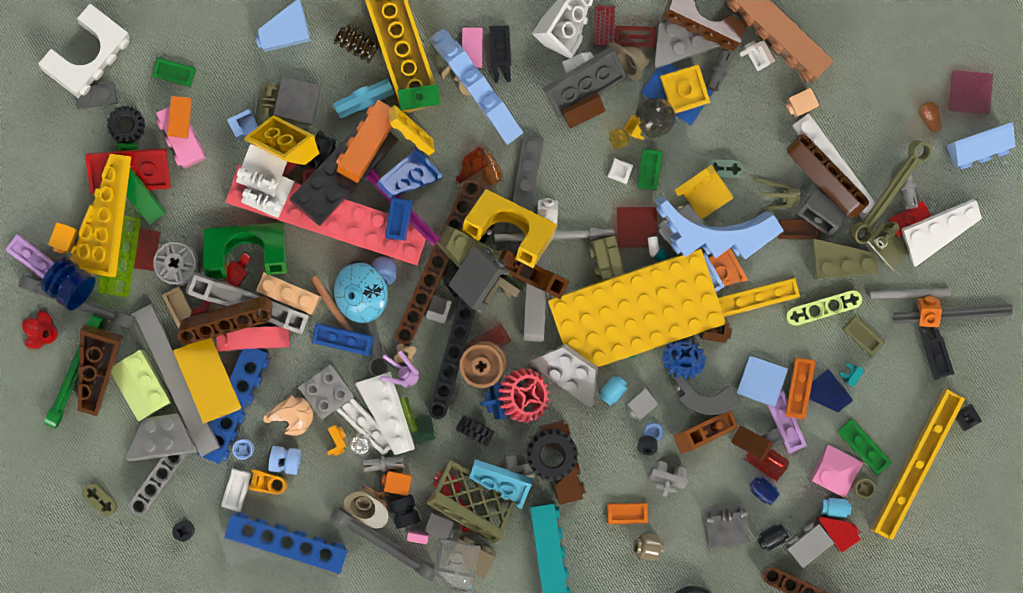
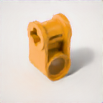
M252 469L251 471L253 476L251 485H248L249 490L280 494L288 488V480L282 475L272 474L259 469ZM276 479L280 480L283 484L281 490H276L273 486Z

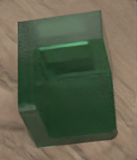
M430 415L410 420L415 444L436 439Z

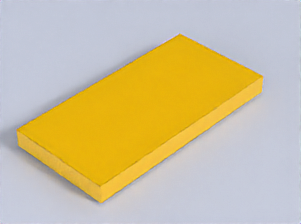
M212 338L173 350L175 359L203 424L241 409V405Z

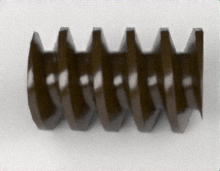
M351 24L342 27L334 39V44L340 42V48H344L347 45V52H351L354 49L353 55L358 56L361 53L360 59L365 60L368 57L367 63L369 64L378 49V40L376 39L371 43V36L364 39L365 32L357 35L358 28L350 31Z

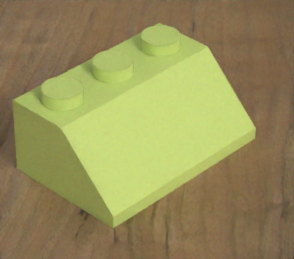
M145 350L137 351L113 367L112 376L138 422L174 402Z

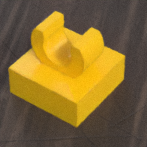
M632 114L622 132L633 138L643 140L644 137L640 133L643 129L649 131V127L646 125V120Z

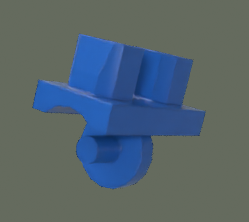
M500 383L489 386L490 392L484 393L486 401L480 402L481 406H487L488 413L493 412L495 420L505 419L508 416L504 414L506 408L502 409L500 407L503 401L498 400L499 397H502V393L498 392V390L504 388Z

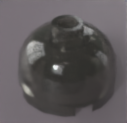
M653 97L639 103L636 116L637 118L640 117L641 124L638 125L646 136L658 138L671 131L675 124V111L667 100Z

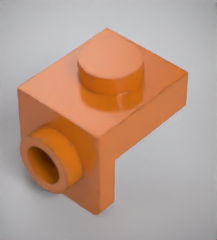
M932 296L918 297L919 325L939 327L942 314L939 299Z

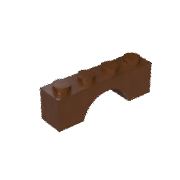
M668 0L662 18L670 23L677 24L688 32L696 33L705 40L713 41L724 49L731 51L741 44L747 26L746 22L731 15L719 22L709 21L697 11L694 0Z
M563 420L540 426L541 431L558 429L571 435L568 423L564 424ZM548 443L545 445L546 447L558 450L564 457V450L559 444ZM578 462L574 470L567 477L561 478V480L554 484L560 505L583 499L582 494L586 493L583 482L578 481L577 475L581 474Z

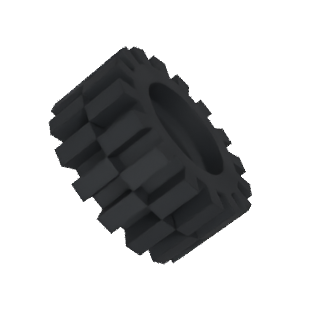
M120 106V108H115L114 112H110L109 115L111 116L107 118V128L109 129V134L114 139L120 142H135L136 139L141 138L140 135L144 133L145 120L139 111L130 106ZM123 117H130L133 120V128L129 132H122L119 128V121Z
M465 415L462 416L456 427V430L485 446H488L495 433L490 428Z

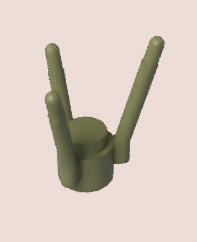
M758 177L753 178L754 181L784 189L782 193L763 192V196L780 197L782 202L785 203L762 207V211L792 208L793 205H799V189Z

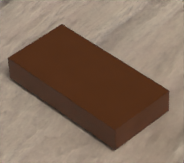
M598 93L562 110L570 129L605 112Z
M779 219V224L784 231L778 235V239L819 240V229L805 219Z
M741 425L731 441L732 444L762 460L766 458L773 445V442Z

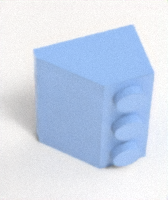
M1011 122L946 145L953 167L960 166L962 170L973 166V161L979 160L980 163L991 160V155L998 153L1000 157L1009 154V149L1015 147L1013 123Z

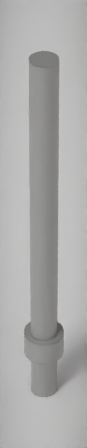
M598 228L556 231L552 240L577 238L598 240V237L614 236L613 229ZM524 233L494 234V243L523 241L525 235Z

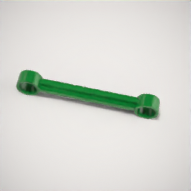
M92 314L86 325L101 329L104 319ZM80 344L54 404L49 409L44 420V425L53 429H57L63 418L65 406L79 376Z

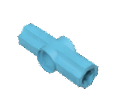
M387 78L372 86L362 87L354 91L352 95L333 104L340 119H343L358 111L368 110L371 104H376L377 100H385L395 95Z

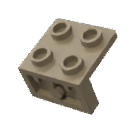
M500 277L484 301L488 304L499 287L502 288L500 292L509 298L512 295L517 297L520 290Z

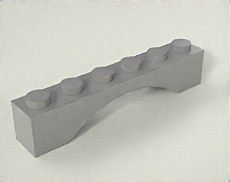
M194 271L186 288V292L189 295L225 306L263 297ZM270 299L273 306L269 322L302 334L309 315L297 308Z

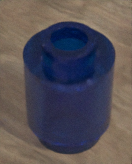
M763 476L760 478L755 477L749 485L751 487L750 492L764 504H773L780 495L777 488Z

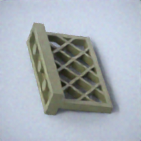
M449 460L433 495L429 497L426 504L492 543L501 540L505 534L503 530L516 502L511 499L506 500L509 502L508 507L505 510H501L498 499L502 497H500L501 493L498 491L490 490L492 498L485 500L481 490L485 489V487H480L479 483L474 481L476 488L468 490L465 479L469 478L471 472L454 461ZM451 467L457 470L458 479L451 480L449 474ZM460 481L464 492L456 494L453 483ZM448 484L451 492L450 496L440 493L443 485ZM477 491L480 502L473 504L469 493ZM465 494L468 505H460L457 496ZM494 501L497 512L490 514L486 503ZM482 505L485 515L481 517L477 515L474 506ZM498 514L501 522L499 527L493 524L491 516Z

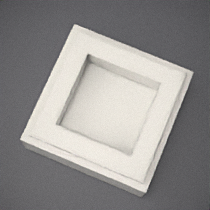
M614 158L607 178L627 184L633 165Z

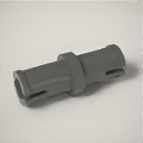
M720 50L716 65L712 67L713 73L707 85L708 89L719 92L723 77L727 75L728 71L726 69L732 53Z

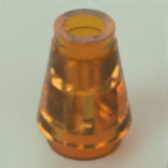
M934 101L921 105L919 107V114L931 133L942 129L938 105H935Z
M487 154L482 156L484 181H487L488 185L501 182L503 180V173L493 155Z

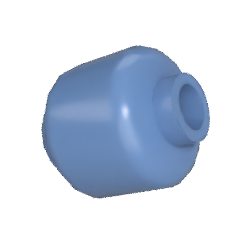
M379 256L372 261L371 266L382 275L386 286L396 281L397 264L389 256Z

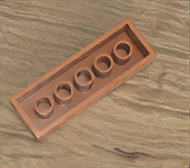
M725 0L727 3L726 7L734 14L737 12L742 17L741 21L747 23V27L751 26L755 29L756 36L762 41L766 40L771 45L770 49L775 54H781L785 58L784 62L790 68H796L800 72L798 75L805 82L813 83L834 62L770 0Z

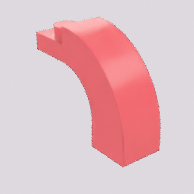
M252 327L216 337L217 352L290 347L289 330L282 327Z

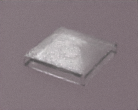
M252 517L250 520L256 521V517ZM246 524L243 527V533L251 536L254 533V527ZM228 526L216 530L229 568L268 555V552L224 538Z

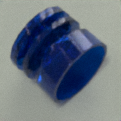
M63 257L56 261L46 272L41 282V290L52 299H57V302L68 311H73L81 306L90 296L96 279L85 269H80L79 265L74 263L69 257Z

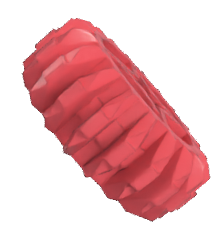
M523 368L512 371L511 375H506V381L500 383L504 388L498 390V392L502 393V397H499L498 400L503 401L500 407L502 409L506 408L504 414L510 415L512 420L517 419L519 423H530L531 421L538 420V416H543V410L549 408L546 402L551 401L547 398V395L551 392L546 391V387L549 384L543 383L545 377H539V372L537 371L532 372V369L525 370ZM522 379L526 380L525 384L521 387L516 386ZM528 404L533 405L529 411H523L524 407H527Z

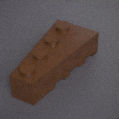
M85 324L80 329L77 411L98 416L123 336Z

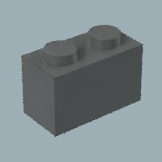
M817 189L810 194L797 213L828 237L839 228L846 217V214L834 201Z

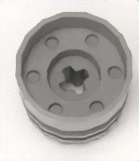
M170 242L157 250L153 267L162 281L174 285H185L189 282L193 271L199 273L201 260L193 247L180 242ZM173 259L180 261L178 263V268L172 267V264L174 263Z

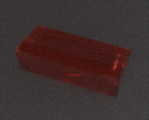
M773 449L769 450L764 460L749 452L744 457L745 461L776 482L787 470L790 463L789 460Z

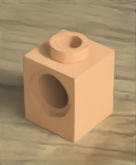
M811 88L786 100L788 103L786 108L789 114H793L795 118L819 106Z

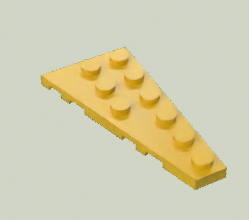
M110 154L102 173L103 180L100 187L95 190V200L93 205H89L78 233L80 237L76 246L73 245L71 253H73L70 262H66L64 269L116 277L131 163L130 156Z

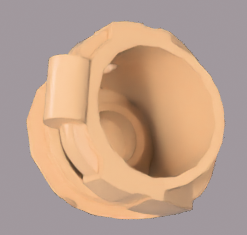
M291 394L271 411L267 412L264 416V421L269 423L271 421L278 420L281 422L285 420L288 424L284 428V434L298 436L306 432L313 420V410L304 398H295Z

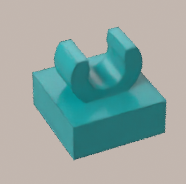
M846 363L845 366L849 368L850 372L847 375L839 372V375L842 378H846L844 383L854 387L865 370L859 366L853 367V365Z

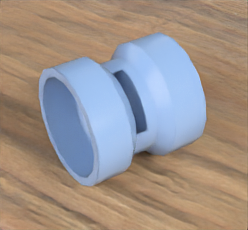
M241 439L234 443L232 451L236 458L244 460L253 455L255 446L251 440Z

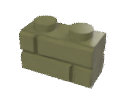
M615 236L591 242L592 246H589L591 258L596 259L597 265L593 266L596 278L600 277L602 281L625 274Z

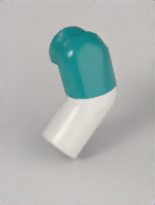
M648 237L650 256L658 262L666 260L668 254L659 247L658 237Z

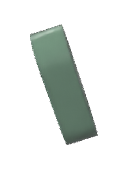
M714 159L709 161L705 167L706 169L710 165L713 166V163H716L717 167H723V171H717L720 178L726 179L738 178L744 172L743 164L737 160ZM733 164H736L740 171L733 175V172L726 171V168H731Z

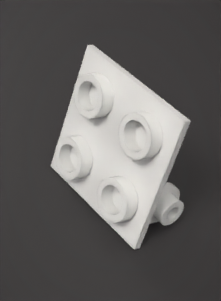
M250 144L242 167L237 172L238 178L236 182L274 196L287 161Z
M282 176L274 196L247 187L242 194L243 199L241 202L279 218L295 181Z

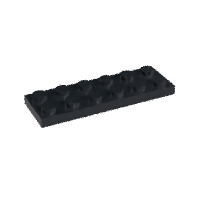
M356 127L289 198V201L317 225L321 226L398 143V138L392 133H388L362 178L356 183L337 172L338 164L336 163L340 154L346 153L348 149L346 145L351 137L355 138L357 135Z

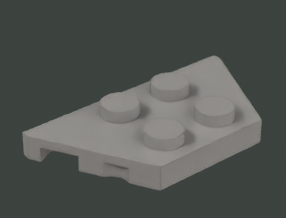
M669 21L661 23L657 27L654 69L720 47L721 45L713 41H707L702 36L688 32L685 28L672 24Z
M566 344L558 346L555 350H549L539 357L531 358L528 363L588 407L591 408L595 402L594 391L597 383L596 376L598 373V367Z
M177 413L144 418L127 453L126 460L136 461L196 452V447L191 443L189 438L191 435L185 427L182 416Z

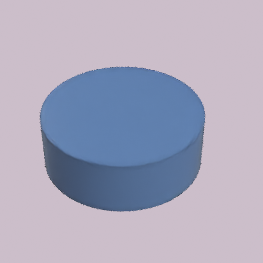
M650 422L645 425L643 436H653L659 441L663 436V428L656 422Z

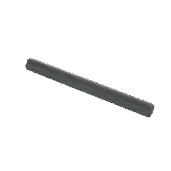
M1012 305L943 309L940 321L1010 316L1013 314ZM920 311L893 314V322L895 324L919 322Z

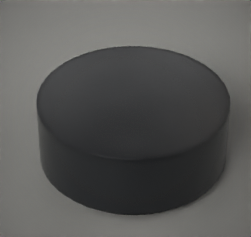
M649 435L642 436L637 446L639 452L648 456L655 454L658 449L657 439Z

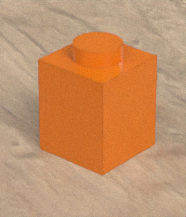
M389 470L388 474L383 475L381 486H385L384 491L408 496L413 475Z

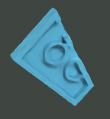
M476 459L469 476L470 479L488 490L494 489L501 493L500 497L503 499H511L516 502V506L520 509L523 507L533 481L530 477Z

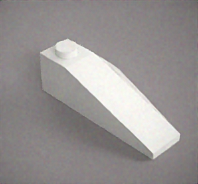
M557 0L541 18L532 34L545 47L567 58H572L582 42V29L587 24L588 18H586V15L593 0Z

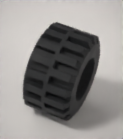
M547 429L539 432L528 445L527 460L530 468L540 478L547 479L548 481L561 480V478L567 477L574 470L578 460V450L575 442L567 433L558 429ZM557 443L563 448L564 459L558 466L550 467L542 462L540 452L544 445Z

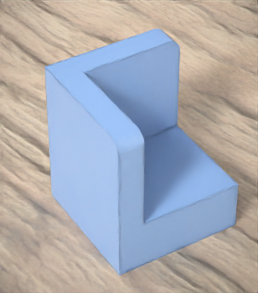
M249 109L227 119L237 139L247 136L259 127Z

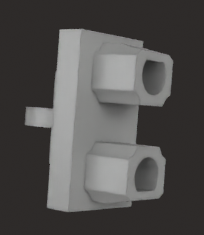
M527 452L523 453L525 464L517 465L515 455L505 457L506 470L515 473L521 472V475L530 478L535 477L533 471L525 472V470L531 469L527 460Z
M658 461L655 469L650 474L649 480L657 482L656 488L663 490L662 496L666 497L668 491L676 493L677 488L684 490L688 482L686 468L676 466L674 474L666 473L668 464Z

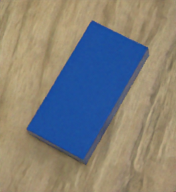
M391 198L385 238L406 241L413 201Z

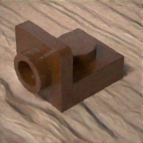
M725 323L722 334H719L717 329H710L707 332H702L701 339L727 343V339H731L732 328L729 327V323Z

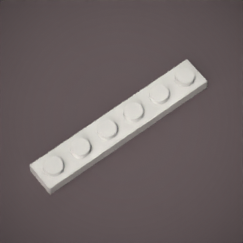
M808 113L792 125L793 129L798 135L804 134L808 136L868 198L869 205L858 215L863 221L875 205V201Z

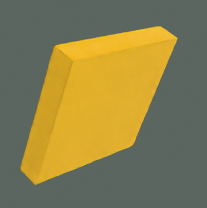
M699 64L660 76L672 115L710 103Z

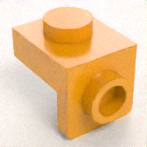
M336 424L328 428L337 447L329 450L327 454L328 456L333 454L334 457L345 452L344 447L347 446L344 439L347 436L343 428H338Z

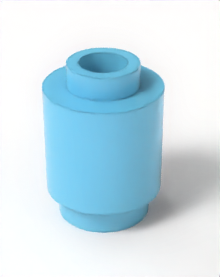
M612 376L600 390L599 397L611 406L628 389L625 387L627 382L620 376L616 378Z
M829 497L822 499L821 515H826V518L846 519L847 515H851V504L848 503L847 499Z

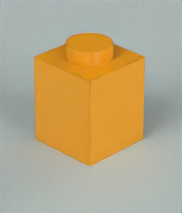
M56 222L48 245L54 247L53 251L64 254L65 251L71 252L79 230Z

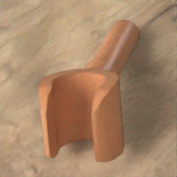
M368 486L364 487V489L373 492L377 500L384 506H387V503L383 501L385 497L392 499L386 491L378 492Z

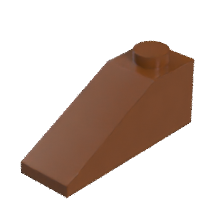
M730 410L674 434L673 437L680 453L695 450L738 428V424Z

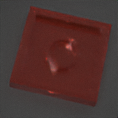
M617 207L618 248L649 247L648 237L657 236V207Z

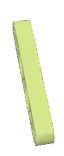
M847 291L800 305L787 311L786 320L790 325L795 326L855 309L861 305L862 296L858 291ZM850 294L854 297L857 296L858 300L855 301V305L851 302L844 304L846 308L843 309L841 296H843V300L849 299ZM832 299L839 303L836 311H831L828 307V303ZM812 305H816L820 309V313L816 317L809 314V308ZM805 307L807 320H805V316L799 317L798 322L790 319L793 311L799 314L803 312L802 308Z

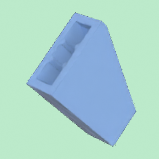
M301 0L294 1L258 29L259 35L256 36L258 48L262 47V50L267 52L311 41Z

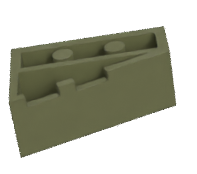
M445 224L439 234L440 240L437 245L454 261L458 268L461 267L474 246L490 248L496 258H499L501 255L500 252Z
M817 239L810 240L814 279L878 273L876 253Z

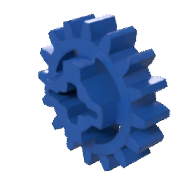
M683 338L681 342L677 340L673 344L668 343L667 347L664 348L662 362H665L664 368H670L669 374L675 372L676 378L680 375H683L684 379H687V375L694 378L695 374L700 375L702 369H704L706 363V355H703L704 349H698L699 343L693 345L692 339L685 342Z

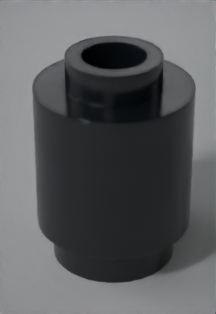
M782 524L773 525L759 533L760 538L757 541L763 550L766 548L767 551H770L783 544L785 539L789 537Z

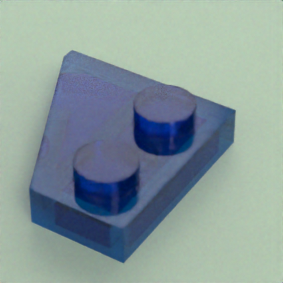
M829 369L812 381L809 400L838 413L854 401Z

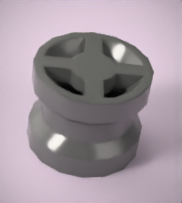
M778 428L762 435V437L773 442L770 450L785 442L784 438L780 437Z

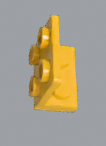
M712 165L674 190L678 197L684 194L701 219L733 199V195Z

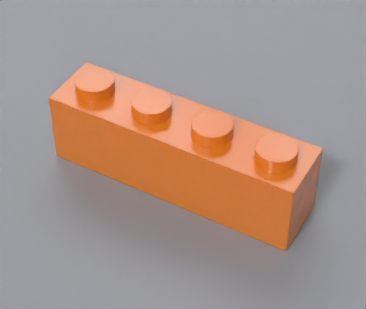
M377 100L375 105H370L366 112L368 117L365 122L360 121L356 129L357 135L355 138L351 137L346 145L348 148L346 153H341L336 161L338 164L337 172L356 183L360 181L392 128L389 122L390 106L380 100Z

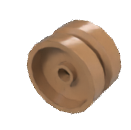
M491 341L474 343L463 353L460 359L462 377L468 384L476 388H486L494 385L507 369L505 352L499 345ZM481 361H483V364L486 363L487 366H482Z

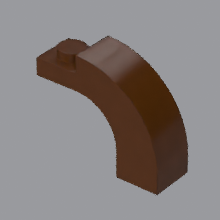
M503 249L499 259L505 262V267L510 271L509 275L561 299L569 283L568 280L537 265L532 268L516 260V254Z

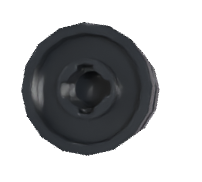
M413 494L388 502L391 513L395 514L393 520L396 529L421 521L418 510H414L416 504Z

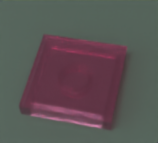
M953 70L949 111L990 114L993 74Z

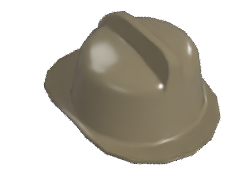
M608 43L605 50L612 46L625 73L633 80H640L642 70L649 63V60L642 51L635 46L623 48L616 43Z
M361 489L349 493L345 497L343 503L346 512L364 525L378 529L387 524L389 519L388 510L370 490Z

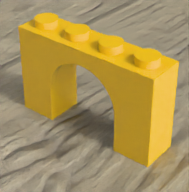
M486 189L465 218L462 233L480 241L492 224L498 222L514 224L525 235L515 259L534 268L553 239L558 224Z

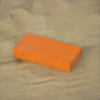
M171 96L168 137L189 138L192 98Z
M648 503L607 504L608 524L648 523Z

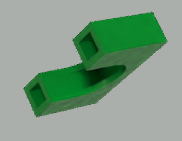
M284 222L204 229L203 270L205 276L213 279H226L229 253L235 247L246 243L256 244L264 249V265L267 275L287 273V233Z

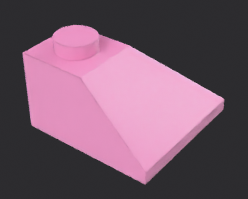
M827 444L809 480L845 498L863 462Z

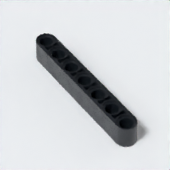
M461 297L429 406L430 416L438 420L447 414L460 369V359L465 351L476 312ZM468 308L471 311L470 318L462 319L460 317L461 309ZM458 327L465 329L466 334L462 339H458L454 335V331ZM453 346L458 347L460 350V355L457 358H452L449 355V350ZM446 366L454 368L455 373L452 377L444 375L443 370ZM441 385L449 388V394L445 397L440 396L438 393V388ZM437 404L441 405L444 409L443 414L440 416L433 413V407Z

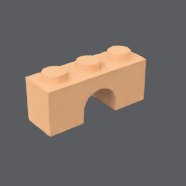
M263 273L256 289L261 294L311 315H314L321 296L272 275H267V273Z

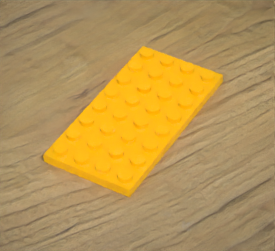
M701 248L696 249L687 257L681 254L563 294L561 299L556 297L548 299L562 343L571 347L597 367L725 325L726 323Z

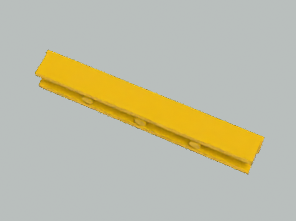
M943 388L871 528L872 531L893 540L965 398Z

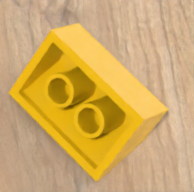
M274 115L244 137L245 141L287 162L305 165L319 154L314 135Z

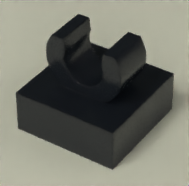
M972 404L960 409L956 416V420L963 431L982 422Z

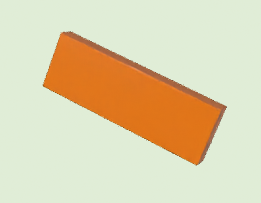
M795 358L785 417L806 420L816 364L815 360Z

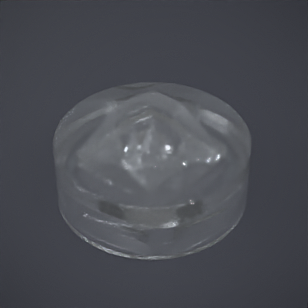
M357 434L352 438L350 445L355 453L363 455L370 450L371 441L366 435Z

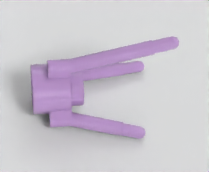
M401 350L398 353L407 364V367L400 366L384 354L383 358L399 370L398 376L400 380L381 376L382 380L399 384L404 388L412 386L418 381L419 370L412 365Z

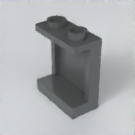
M474 246L449 283V286L472 309L485 311L489 306L484 299L499 276L510 273L505 267V262L496 258L493 255L494 252L486 246H483V248Z

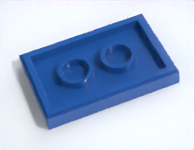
M672 64L657 68L641 92L670 113L660 76L680 70ZM706 88L710 98L713 92ZM705 105L673 115L691 126Z

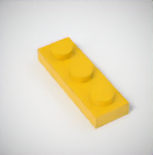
M394 105L389 109V122L393 128L401 131L407 140L415 143L416 147L420 151L423 150L428 156L435 152L433 138L397 106Z

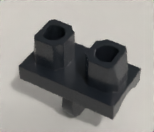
M321 130L317 132L315 137L319 154L307 163L314 170L336 149V140L327 137Z

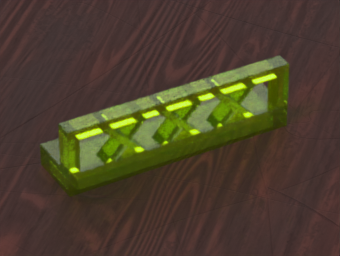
M124 216L116 277L100 275L98 293L129 298L141 222L140 218ZM126 221L134 222L133 230L130 233L125 229ZM128 240L130 250L125 253L122 246ZM125 260L127 269L122 273L119 265ZM120 280L124 283L123 293L115 292L116 285Z

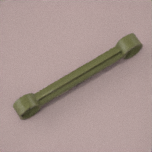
M915 140L909 145V157L865 219L852 225L850 229L852 240L860 244L868 243V239L873 234V226L917 164L925 162L930 158L932 149L928 143ZM920 145H923L924 151L921 156L917 157L916 150ZM865 227V235L858 239V231Z

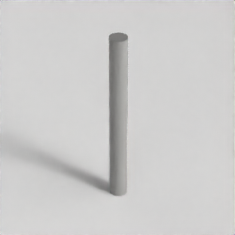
M950 288L870 291V299L951 296Z

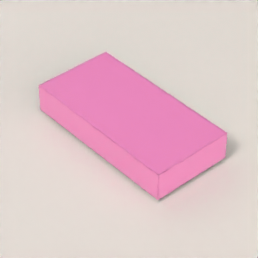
M462 28V48L475 67L482 68V28Z
M410 529L407 540L426 544L430 534Z

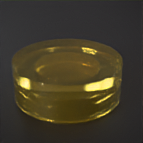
M617 128L610 132L609 140L614 148L621 149L628 145L629 136L624 129Z

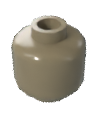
M640 534L634 540L633 551L641 560L654 561L660 557V554L664 553V543L661 542L658 535Z

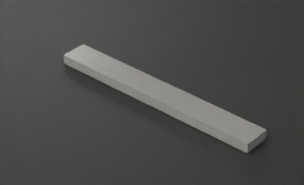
M153 304L136 311L133 314L200 456L203 457L220 448V445L209 422L203 424L173 354L174 348Z

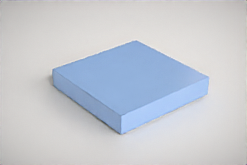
M750 356L737 394L775 407L788 369Z

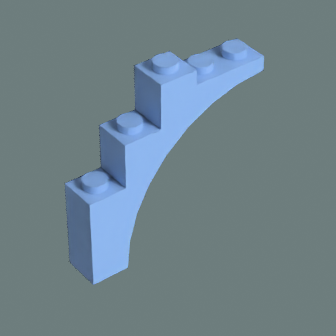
M444 28L428 39L505 143L508 145L523 134V131L503 101L496 95L460 44Z
M662 196L655 200L658 205L656 208L657 212L662 218L666 217L669 222L667 226L673 233L669 237L673 242L671 247L677 254L681 253L685 257L701 246L706 255L710 254L715 258L730 248L736 256L747 259L784 231L775 216L768 211L738 225L713 227L694 223L684 218Z

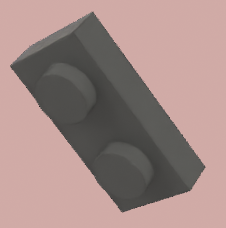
M115 83L91 86L86 95H81L79 99L75 96L77 109L118 103Z

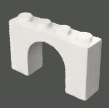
M89 4L77 19L82 27L100 41V52L96 59L86 65H74L50 49L38 63L42 71L78 99L81 95L84 96L91 88L90 84L94 80L97 81L103 75V69L107 64L111 65L115 61L118 51L120 49L124 50L129 44L130 39L128 32L92 4Z

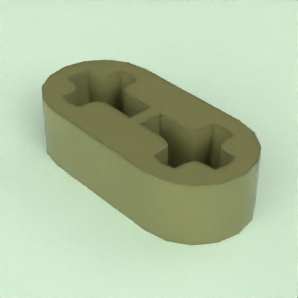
M92 483L84 488V498L99 513L108 516L117 510L115 499L100 485ZM89 488H90V489L96 488V489H97L96 494H97L100 498L98 499L96 496L90 497V496H89V494H90ZM101 500H103L105 503L111 502L110 507L112 510L110 511L108 509L105 511L103 509L105 505L101 502Z

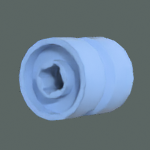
M273 445L269 459V471L280 473L284 470L286 474L297 475L301 460V450L289 448L287 451L284 447Z

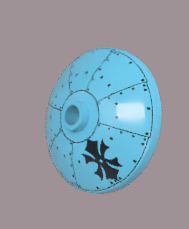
M365 263L350 264L339 272L334 283L335 302L342 314L348 319L358 323H366L375 320L383 313L388 300V291L385 280L374 267Z

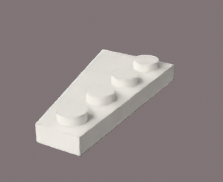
M969 200L901 229L913 266L919 265L982 219L977 200Z
M391 372L355 383L394 454L397 455L415 449L395 384L380 378L381 376L392 378Z

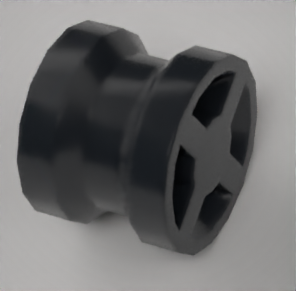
M183 520L173 527L172 533L176 540L184 542L193 537L195 528L192 522Z

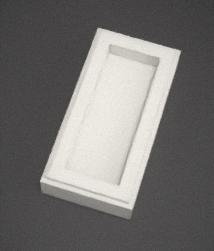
M232 468L221 507L241 512L252 473Z

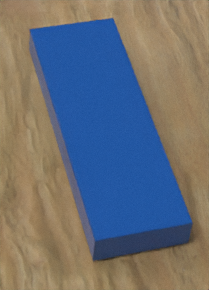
M315 323L312 343L370 356L374 336Z

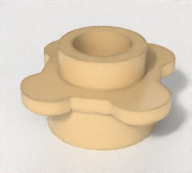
M398 344L396 347L397 355L394 356V361L396 363H405L398 353L401 350L403 353H407L406 357L413 364L412 358L416 352L415 347H406L403 344Z

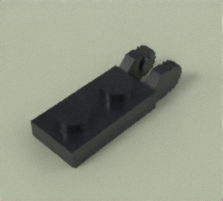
M509 25L490 26L491 65L493 67L494 83H499L498 67L505 66V79L507 82H511L510 66L512 64Z
M919 326V332L923 340L922 344L933 379L937 380L953 375L954 370L943 336L940 335L938 327H931L935 338L929 339L926 328Z

